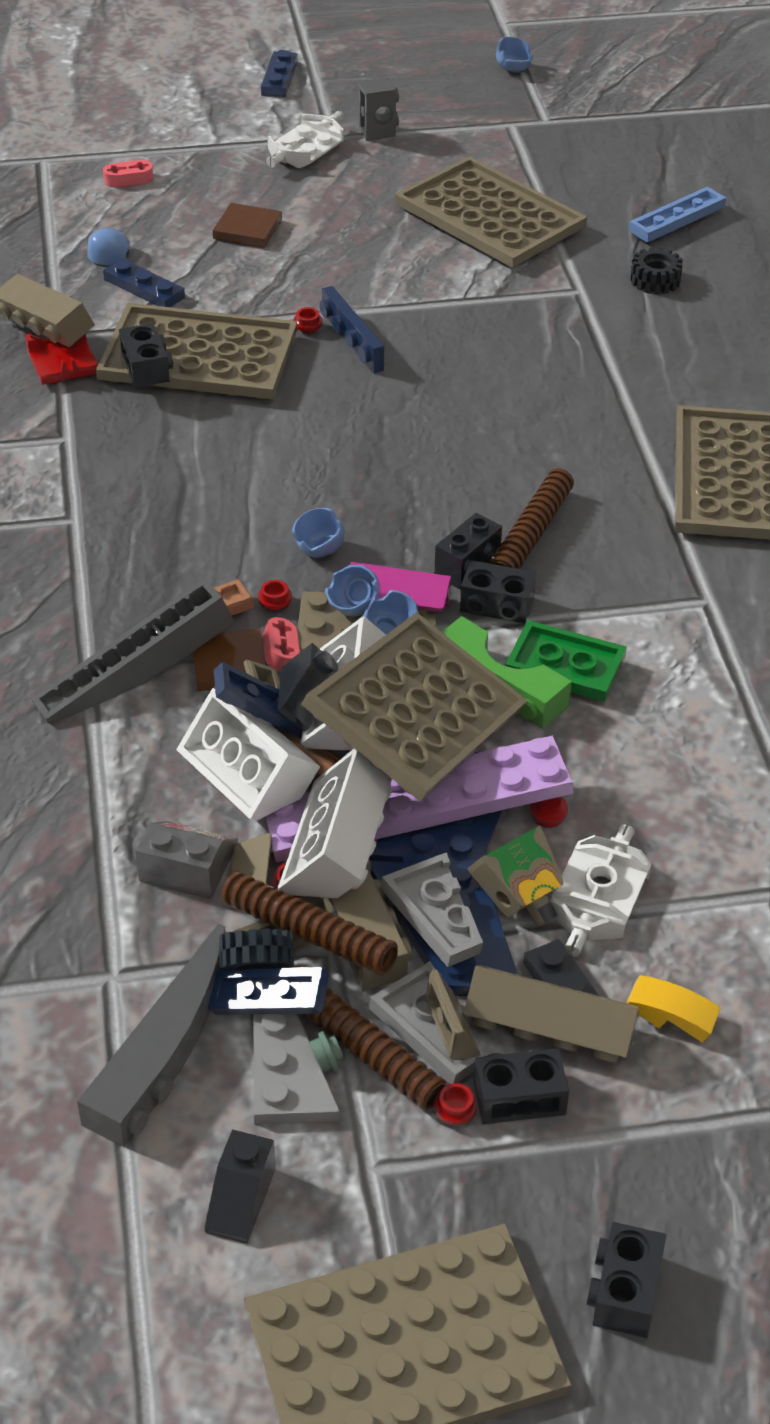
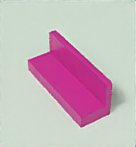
M358 562L350 563V565H364L376 574L381 585L378 599L386 596L390 590H397L408 594L417 603L419 610L441 613L444 611L445 606L449 607L451 576Z

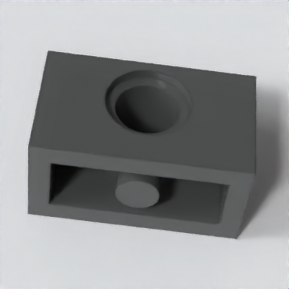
M389 77L359 81V130L366 141L396 136V126L399 125V116L396 111V103L399 102V91L397 87H394Z

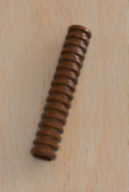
M555 468L548 473L517 519V522L513 525V528L509 531V534L505 537V540L501 543V546L489 561V564L516 569L522 567L524 561L528 558V555L573 489L574 479L568 471L562 468Z
M236 871L232 873L224 882L221 893L223 903L233 906L237 910H242L245 914L252 915L256 919H262L263 922L272 924L273 927L281 928L283 931L293 932V936L302 938L306 942H312L313 945L322 947L325 951H332L334 955L342 956L347 961H353L354 964L363 966L366 970L374 971L375 974L380 976L387 974L396 962L398 945L393 940H387L384 936L376 935L375 932L365 930L362 926H355L351 921H345L342 917L334 916L331 912H325L322 908L314 907L311 903L294 898L293 895L275 889L271 885H265L264 882L255 880L251 876H245L242 872Z
M296 965V966H293V967H291V968H303V967H302L301 965ZM327 987L322 1013L304 1015L309 1020H313L315 1025L322 1027L325 1033L334 1035L337 1042H341L345 1049H350V1052L355 1057L360 1056V1060L364 1064H369L371 1070L379 1072L381 1078L388 1079V1083L391 1086L398 1087V1091L402 1095H407V1098L412 1103L417 1102V1106L422 1111L434 1107L435 1098L446 1086V1080L442 1076H437L433 1069H427V1065L423 1061H417V1057L414 1054L408 1053L404 1046H398V1042L395 1039L389 1038L386 1032L379 1031V1027L376 1024L370 1023L367 1017L360 1016V1012L357 1009L351 1008L348 1002L342 1001L338 994H333V991Z

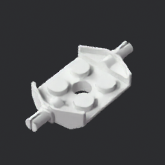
M336 111L331 116L301 114V124L276 141L271 136H268V149L271 154L266 159L268 166L273 168L280 162L296 168H302L344 141V129L338 124L344 120V114L341 111Z
M626 824L620 825L615 838L607 839L593 835L578 841L562 874L563 885L556 889L552 895L550 902L558 914L554 919L571 934L565 948L570 955L573 950V957L580 956L586 940L624 937L626 923L645 879H649L651 863L642 850L629 845L635 833L631 826H628L626 830ZM602 876L608 878L611 882L599 884L592 879Z

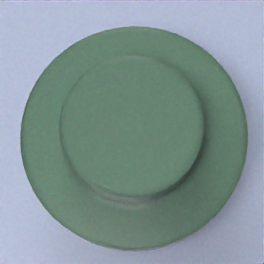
M323 1031L317 1033L319 1038L310 1041V1044L322 1072L324 1073L330 1069H333L334 1072L340 1070L337 1062L344 1059V1056L335 1036L326 1038Z

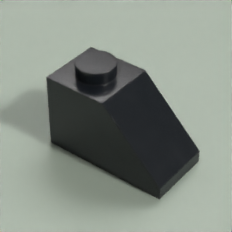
M311 643L281 668L277 711L303 732L309 729L315 717L301 703L310 691L338 671V664L329 652L322 651Z
M232 1129L217 1166L205 1223V1233L248 1243L276 1170L274 1140Z

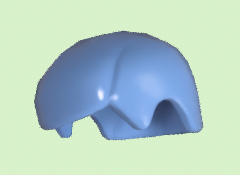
M503 37L499 40L497 46L496 60L506 71L512 73L524 72L532 62L531 46L526 41L516 37Z
M115 228L99 229L88 239L87 257L90 261L99 265H112L116 261L126 258V254H129L130 242L123 232Z
M316 508L305 512L295 521L292 528V534L298 547L309 557L323 558L331 555L344 541L345 531L343 524L337 518L334 511L329 508Z
M348 565L339 572L333 573L331 585L325 589V594L333 608L346 616L359 617L364 615L367 606L373 598H379L381 585L376 574L364 565Z
M390 590L383 598H373L363 616L384 634H388L413 614L418 613L417 603L408 594L397 590Z

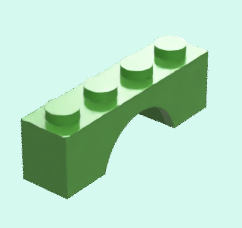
M462 616L442 631L443 634L528 700L518 713L523 719L543 729L569 707L572 681L544 664L529 669H516L496 662L487 652L489 632Z

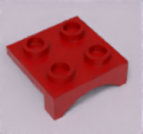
M86 333L70 347L59 342L54 343L50 339L33 336L32 334L25 335L27 353L42 385L55 384L77 377H87L96 373L98 362L87 342Z

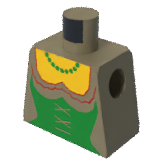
M540 825L486 854L468 867L471 875L505 916L510 917L527 908L537 927L558 916L547 895L563 885V878Z

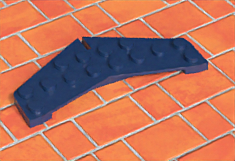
M503 810L380 838L369 857L371 864L370 874L373 880L379 879L381 882L382 877L447 853L450 860L449 869L453 878L457 877L461 887L460 896L464 906L469 907L483 941L480 954L447 967L385 893L384 896L385 902L389 908H393L397 921L423 963L426 964L430 961L456 996H468L475 966L482 965L517 974L493 900L468 870V867L485 855Z

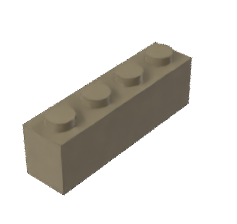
M18 273L0 287V315L5 320L15 321L22 328L32 329L37 335L42 334L48 337L54 343L59 342L70 347L95 326L82 302Z
M369 858L365 868L368 870V874L359 888L355 890L351 888L339 898L320 897L327 912L333 913L334 916L342 917L345 921H351L355 926H362L365 930L373 931L376 935H382L387 940H393L398 945L396 962L392 969L383 976L375 974L374 971L366 970L363 966L354 964L353 961H349L362 991L400 980L408 974V961L412 960V950L406 937L401 938L397 931L398 921L392 907L387 908L384 903L385 896L384 892L380 889L381 882L379 879L373 880L370 874L371 864Z
M478 965L474 969L464 1015L474 1017L473 1025L482 1028L497 1030L498 1024L514 1028L512 1035L537 1041L539 1034L554 1038V1047L577 1052L578 1045L595 1049L593 1057L618 1063L619 1056L627 1058L630 1055L641 1007Z

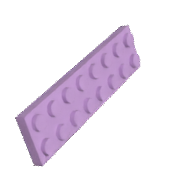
M554 737L536 738L527 742L475 753L421 802L413 795L407 793L402 786L392 779L390 785L392 793L385 802L382 811L384 820L377 829L374 840L573 794V783ZM310 792L304 793L300 800L265 816L269 833H272L271 843L276 863L288 859Z

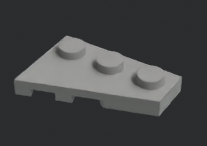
M443 853L383 876L380 889L445 965L449 967L480 954L483 941L469 907L464 906L460 896L461 887L457 877L453 878L449 869L450 860L448 855Z
M429 961L370 997L369 1009L449 1083H458L474 1072L476 1057L452 1061V1058L449 1057L425 1000L429 974L431 970H435ZM475 1038V1041L480 1050V1055L478 1057H485V1053L483 1052L482 1048L480 1047L478 1041Z
M253 1014L254 1124L340 1121V1111L298 1015Z

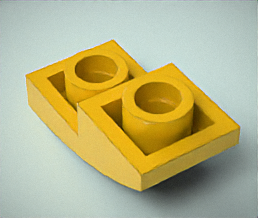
M642 975L636 979L627 1000L628 1004L641 1007L639 1016L660 1029L668 1020L702 1043L711 1035L721 1009L717 1004L689 989L668 981Z

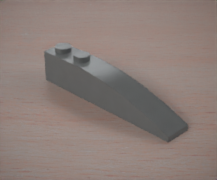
M204 577L30 699L48 724L77 714L115 698L148 681L188 656L235 623L221 595Z
M218 924L78 1099L77 1104L81 1126L125 1147L134 1134L138 1135L143 1131L148 1122L149 1114L158 1102L163 1103L168 1098L173 1082L192 1053L210 1013L208 1004L217 970H221L220 935L226 933L225 926Z

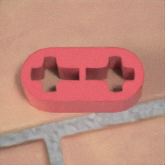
M147 160L108 164L103 168L104 183L109 187L149 183L154 179L153 164Z
M274 617L268 620L262 636L264 658L271 668L281 672L282 666L300 653L298 632L296 626L287 619Z

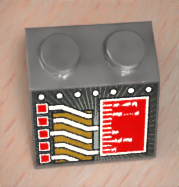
M169 821L152 822L147 827L135 850L139 881L212 899L233 855L234 845L238 844V838Z

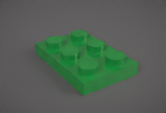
M527 620L505 666L516 669H529L544 664L572 681L570 693L605 702L626 657L627 646Z

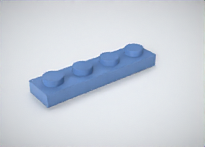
M707 186L630 221L629 232L648 243L724 208L726 197Z

